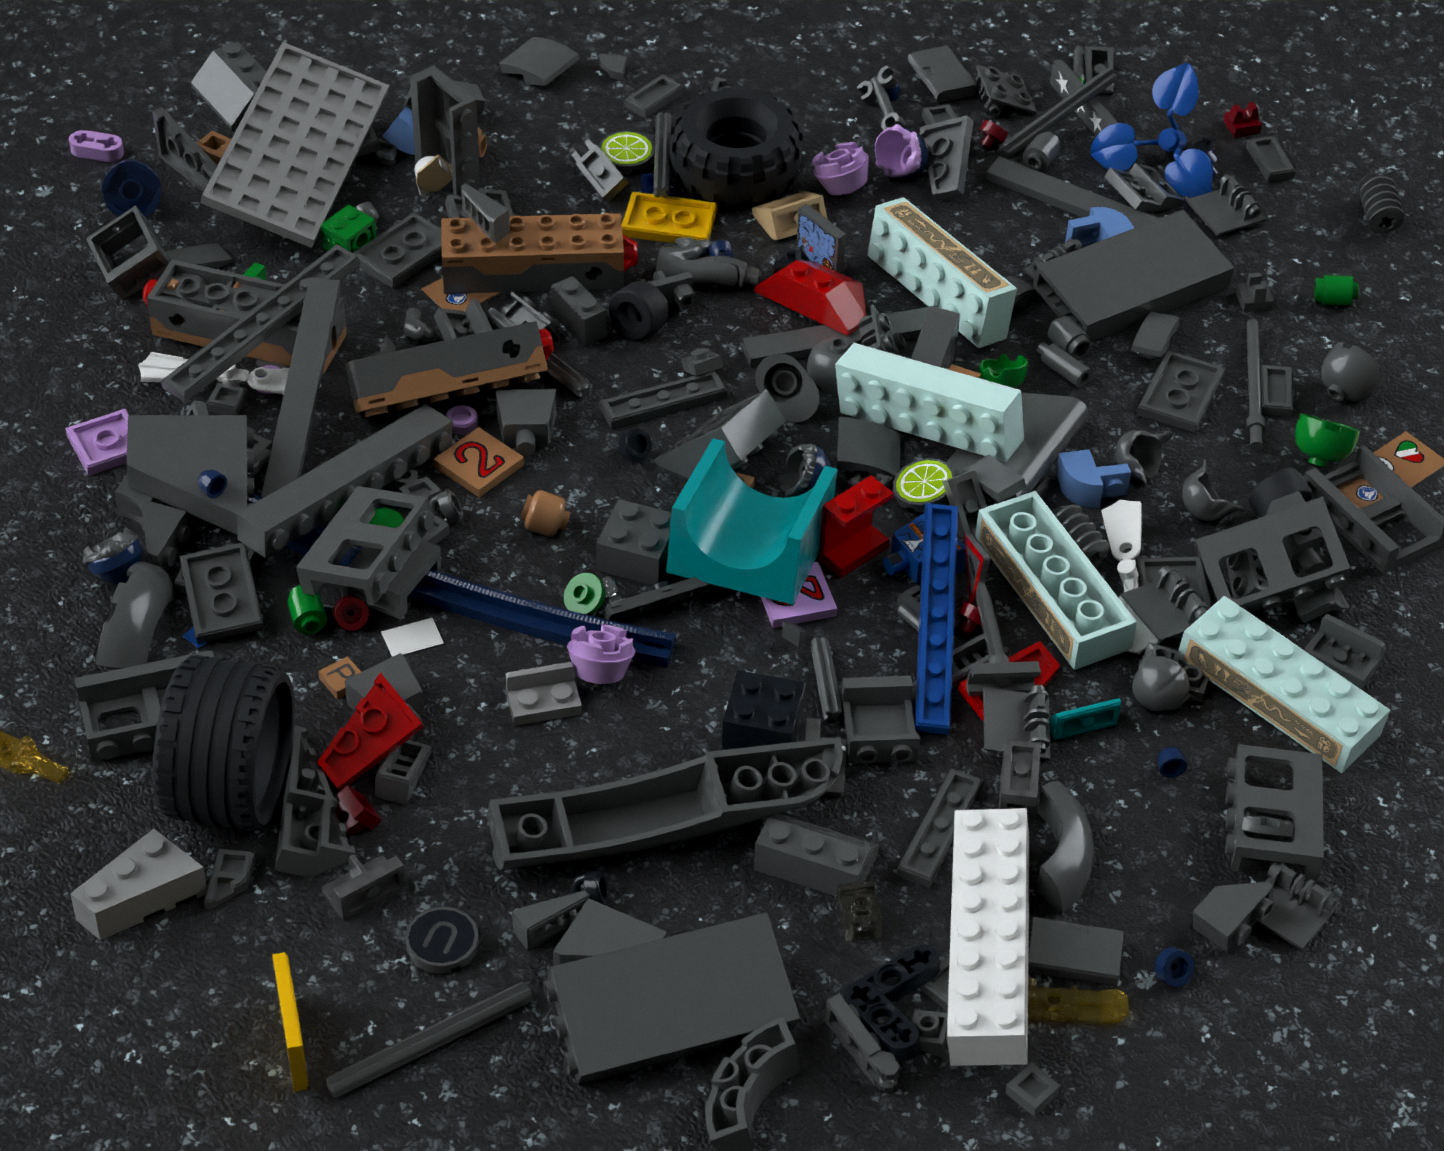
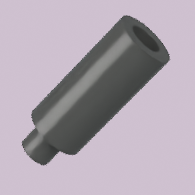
M1041 342L1037 346L1036 352L1042 355L1041 361L1078 388L1088 383L1092 376L1090 368L1056 344L1047 345L1045 342Z

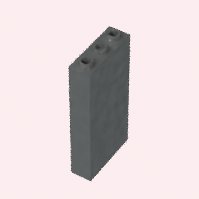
M1180 210L1037 265L1032 286L1059 318L1064 316L1070 317L1089 335V340L1094 342L1144 322L1151 311L1164 314L1228 289L1234 267L1230 260L1218 250L1213 241L1203 233L1197 223L1184 210Z
M767 912L550 967L548 980H544L547 1000L549 1003L555 1002L558 1016H554L557 1036L559 1039L565 1038L568 1052L564 1053L566 1069L569 1075L575 1074L578 1085L740 1043L742 1039L759 1027L782 1016L789 1029L795 1028L800 1020Z

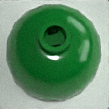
M1300 413L1295 429V441L1299 450L1310 456L1309 463L1327 467L1328 462H1340L1348 458L1357 445L1360 431L1338 422H1331L1320 419V417Z

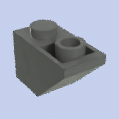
M1269 882L1215 886L1193 910V929L1228 953L1235 944L1240 946L1247 940L1252 931V925L1258 919L1264 920L1271 913L1275 902H1273L1274 886Z

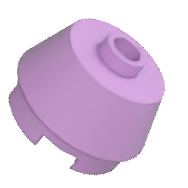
M856 142L835 145V151L825 156L821 151L813 158L812 162L815 168L813 174L831 195L850 194L864 186L868 180L869 156L864 152L863 147L858 148Z
M601 624V631H586L585 625L575 628L572 631L571 641L567 644L570 659L574 665L575 675L584 681L595 684H609L620 681L624 677L635 654V648L632 646L633 638H626V630L611 625Z

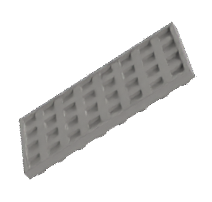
M282 42L206 186L200 203L312 248L321 231L320 225L325 222L387 95L389 85Z

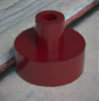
M984 120L978 130L985 136L980 145L988 150L991 149L994 142L1003 145L1009 135L1005 129L989 120Z
M347 595L336 602L333 615L336 622L343 629L354 631L366 624L369 610L362 599L354 595Z
M964 601L957 612L965 617L959 629L971 636L976 626L982 627L978 608Z

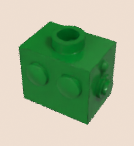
M349 204L320 225L322 248L327 251L335 245H339L353 253L376 238L375 219Z

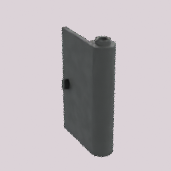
M1021 393L1024 440L1007 462H1000L1024 477L1027 487L1007 500L1030 493L1057 459L1059 453L1064 450L1087 420L1089 411L1080 399L1070 396ZM958 448L946 463L953 468L957 476L964 473V469L986 456ZM991 497L994 504L1000 503L996 499Z

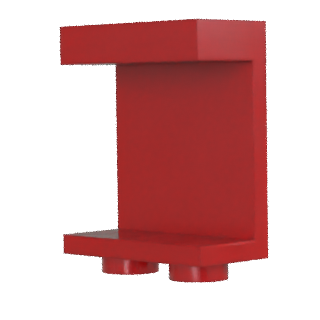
M871 475L823 504L819 561L842 578L888 549L889 538L872 525L873 510L894 498V493Z

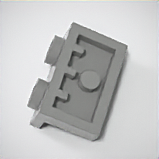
M572 662L506 673V695L514 726L582 714V704L575 683V669Z

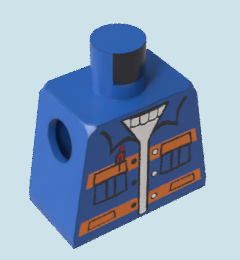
M924 514L893 534L891 554L883 558V566L889 575H894L904 570L914 583L921 584ZM957 538L956 573L964 571L966 556L965 545Z

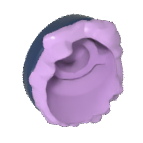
M896 124L883 130L876 138L875 164L876 167L884 169L885 176L910 179L923 171L927 163L928 152L923 139L916 132Z

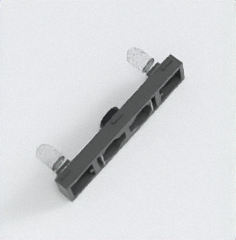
M607 576L602 579V583L605 588L606 597L611 599H608L609 604L606 605L603 616L607 620L617 621L722 587L705 583L696 577L674 584L666 580L655 584L651 591L621 599V596L614 597L619 594L614 579Z

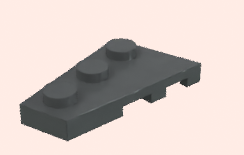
M966 115L919 127L928 152V173L933 196L940 201L963 195L973 120Z

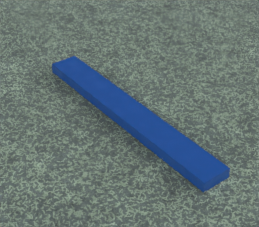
M926 503L924 508L915 704V731L949 735L958 506Z

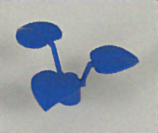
M1184 63L1162 73L1156 79L1152 89L1155 104L1161 109H1168L1167 116L1171 129L1163 130L1156 140L1135 141V130L1132 126L1125 123H1115L1104 128L1096 136L1092 143L1090 154L1108 170L1111 167L1126 171L1137 160L1138 151L1135 146L1159 145L1164 151L1174 152L1173 156L1176 160L1165 168L1166 181L1179 194L1193 198L1212 192L1213 167L1209 156L1202 150L1187 149L1182 153L1187 139L1185 134L1178 130L1179 125L1175 122L1173 112L1180 116L1190 114L1196 107L1199 97L1196 73L1190 63Z

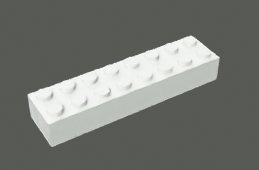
M1027 808L955 810L947 1041L951 1066L1027 1064L1029 828Z

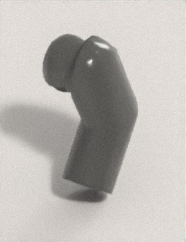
M409 308L404 322V334L415 341L421 340L423 343H429L434 335L433 329L420 321L422 314L419 309Z

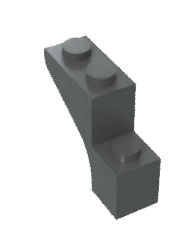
M126 475L115 491L118 513L121 516L137 521L144 527L149 563L161 567L166 572L168 567L174 565L177 553L182 545H186L190 539L191 526L188 525L187 512L169 507V504L129 487Z

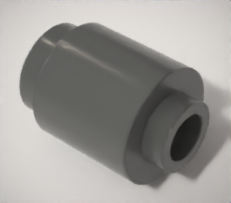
M1052 132L1038 134L1023 152L1025 165L1039 172L1045 171L1060 151L1059 138Z
M1070 317L1057 318L1049 326L1048 339L1077 360L1086 356L1090 351L1092 344L1089 340V335Z

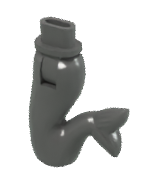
M682 237L675 240L679 248H660L656 271L661 270L665 277L690 271L693 276V284L735 286L738 283L741 288H743L744 284L757 286L760 269L747 267L748 263L745 261L721 255L700 258L703 255L709 254V246L713 243L710 240H695L689 237Z

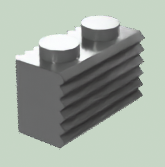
M569 277L551 286L552 315L555 316V319H558V322H561L562 326H565V329H568V332L571 333V336H574V339H578V343H581V346H588L606 338L608 335V329L606 328L608 326V320L606 319L608 311L575 277Z

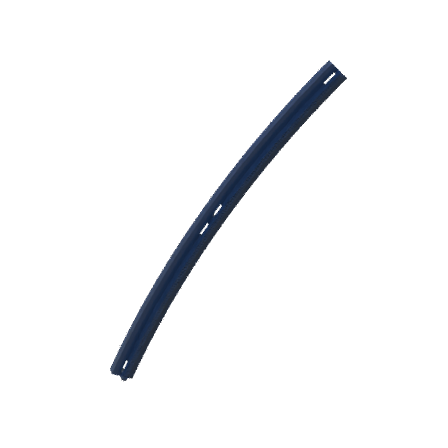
M254 494V498H247V503H256L263 498ZM319 525L285 547L306 555L326 527ZM352 545L338 565L347 567L363 547ZM430 569L422 578L424 581L433 583V587L419 582L408 595L410 598L466 617L565 645L571 641L572 631L577 627L585 625L586 631H601V624L619 627L627 631L626 638H633L632 646L635 648L633 661L668 667L676 644V634L638 627L558 608L491 589ZM647 643L662 645L664 649L648 646Z

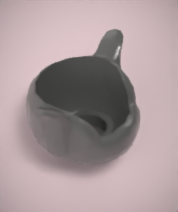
M1131 430L1124 433L1116 446L1115 458L1117 465L1128 464L1131 471L1130 479L1144 481L1147 485V481L1152 479L1158 472L1162 458L1161 445L1172 438V432L1151 434L1143 430Z
M1204 459L1202 467L1185 480L1182 498L1188 511L1201 521H1215L1232 512L1245 511L1243 506L1219 498L1208 479L1206 459Z
M1148 643L1146 646V656L1141 661L1132 683L1133 694L1138 703L1150 711L1160 712L1166 710L1174 711L1180 708L1185 701H1195L1196 697L1188 693L1190 687L1189 678L1182 666L1168 657L1157 656L1154 645Z

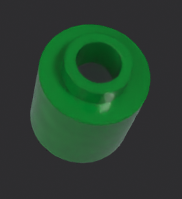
M1323 275V278L1315 279V302H1322V305L1351 306L1352 300H1358L1359 283L1353 282V276Z
M301 585L294 587L290 591L287 601L294 627L299 633L315 634L327 624V616L319 592L315 595L304 594Z

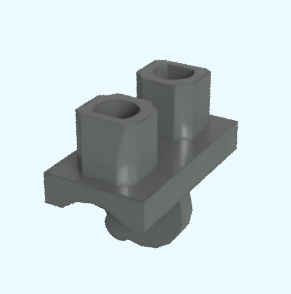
M661 270L653 273V281L649 283L659 289L666 300L667 306L678 304L679 308L682 309L694 306L693 276L690 271L670 277H665Z

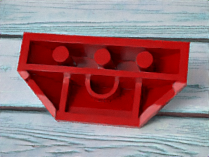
M796 260L754 287V292L847 336L859 329L858 324L861 318L867 316L863 284L817 262Z

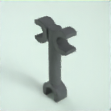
M889 65L881 68L878 75L871 79V82L864 81L857 87L864 94L861 99L869 105L876 99L878 100L884 115L881 122L883 130L892 127L895 122L900 124L901 127L905 126L904 119L894 112L885 89H892L899 83L892 76L895 71Z

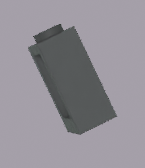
M136 205L86 238L107 283L122 300L144 287L151 279H156L162 275L170 263L151 223ZM144 234L149 246L115 268L110 256Z

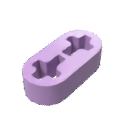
M88 130L76 131L69 136L70 150L76 157L114 162L121 159L124 155L123 143L119 136Z

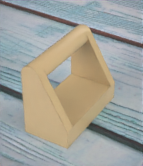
M807 191L752 208V213L756 220L774 240H780L797 234L798 210L805 204L827 219L823 196Z

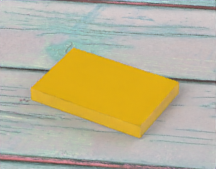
M632 192L622 222V234L630 238L676 244V239L682 237H689L695 240H709L718 211V203L670 196L666 198L660 196L657 198L654 194Z
M286 952L272 954L294 1092L306 1090L309 1083L288 954L286 955Z

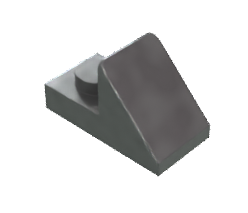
M971 470L942 481L950 506H958L957 533L963 540L965 534H972L975 538L978 510L987 507L976 471Z

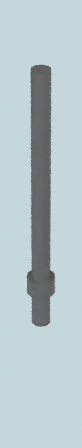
M1250 319L1246 323L1249 417L1246 420V430L1250 435V448L1254 451H1259L1263 448V433L1266 430L1261 405L1259 323L1255 319Z

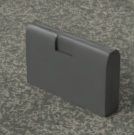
M947 45L916 51L908 55V62L938 102L975 96L977 84Z
M1033 917L1028 952V972L1117 986L1124 931Z

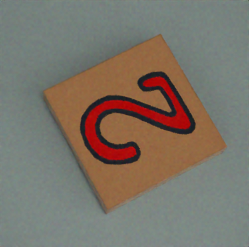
M480 427L433 459L434 467L479 498L524 465V457Z

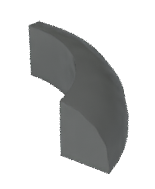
M136 562L127 570V576H130L126 583L119 582L111 600V606L115 609L114 614L109 622H104L96 665L126 668L147 663L150 644L158 620L165 607L175 600L174 585L169 575L161 567L149 562Z
M1051 781L1042 786L1038 814L1049 825L1058 847L1053 855L1040 867L1036 893L1062 915L1074 905L1087 886L1094 862V843L1090 822L1080 802L1060 781Z
M783 1016L768 1022L742 1039L743 1045L730 1058L725 1057L717 1068L711 1080L713 1086L709 1099L705 1104L707 1131L715 1151H754L751 1142V1128L760 1104L775 1087L802 1072L795 1041Z

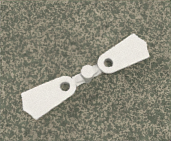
M151 352L142 363L138 364L141 381L161 382V380L188 359ZM234 364L216 379L222 382V384L240 387L239 383L247 380L249 386L253 389L284 395L289 368L269 369L258 367L249 374L248 370L236 369Z
M1119 500L1111 506L1102 509L1101 512L1112 555L1120 561L1117 569L1123 581L1124 592L1138 588L1140 585L1136 562L1133 559L1141 551L1142 504L1140 501ZM1131 548V551L1123 553L1125 549ZM1119 596L1121 602L1137 621L1133 647L1125 652L1137 653L1139 655L1146 650L1148 642L1158 645V639L1123 598Z

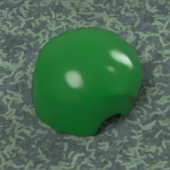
M1003 354L997 360H982L978 373H980V379L1017 389L1025 379L1028 360L1024 356L1019 355L1015 361H1011L1006 354Z

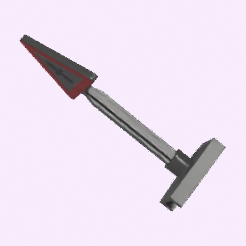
M965 534L964 543L969 603L979 610L990 655L989 663H971L966 682L968 696H983L984 686L1029 693L1031 687L1035 686V676H1040L1041 674L1039 662H1009L1008 656L1004 653L991 597L985 585L990 556L972 534Z

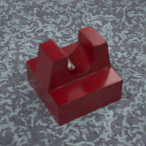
M1254 102L1248 103V108L1241 109L1239 105H1233L1231 111H1227L1224 114L1223 121L1234 138L1260 134L1262 124L1258 119V108Z
M348 785L337 794L341 801L337 805L336 814L341 822L349 816L348 821L344 824L347 834L350 836L355 835L365 827L373 830L382 821L367 798Z

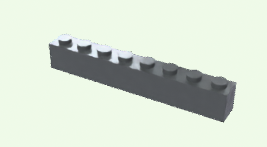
M424 404L237 513L238 540L266 558L327 520L332 519L357 486L381 489L394 481L395 478L402 477L409 469H414L442 451L447 450L452 446L453 420Z

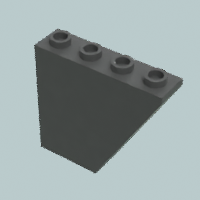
M128 415V486L237 535V513L254 504L247 503V498H254V478H247V472H254V453H247V448H254L253 428H247V415ZM213 469L226 476L227 486L220 496L209 498L201 492L198 487V477L201 472Z

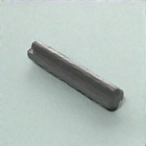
M816 637L811 641V652L823 717L826 721H838L842 717V706L830 643L826 637L820 639Z

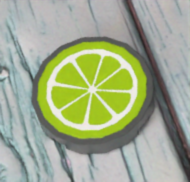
M617 131L607 135L599 144V147L622 174H633V170L640 169V172L644 171L653 164L655 159L654 142L648 136L639 132Z
M926 458L916 460L904 466L897 473L893 481L895 498L901 507L905 509L907 507L913 508L915 512L921 513L924 512L926 503L946 505L949 501L942 481L956 476L955 471L948 463L940 459Z

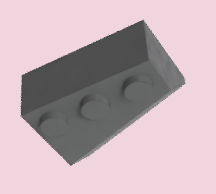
M766 389L720 411L699 426L696 432L674 444V449L660 454L653 460L656 465L689 479L712 438L725 441L726 456L734 470L748 461L747 456L760 451L764 447L762 443H766L779 434L777 429L786 420Z

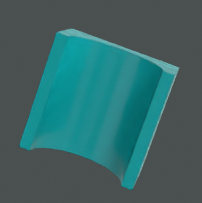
M712 438L672 507L666 573L686 578L696 577L705 583L793 605L819 554L823 504L834 498L837 468L825 466L815 486L802 495L788 498L773 497L760 493L745 484L729 464L725 451V441Z

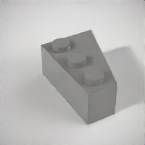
M152 829L70 893L76 921L98 939L102 940L144 922V916L164 909L165 912L176 908L175 903L193 895H196L197 898L206 895L207 884L204 867L156 829Z

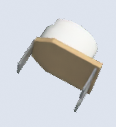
M439 155L436 157H424L415 165L416 184L420 195L428 200L426 193L440 191L453 180L452 165Z

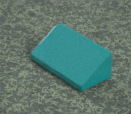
M1117 698L1054 714L1049 717L1050 733L1053 739L1117 725L1121 700Z

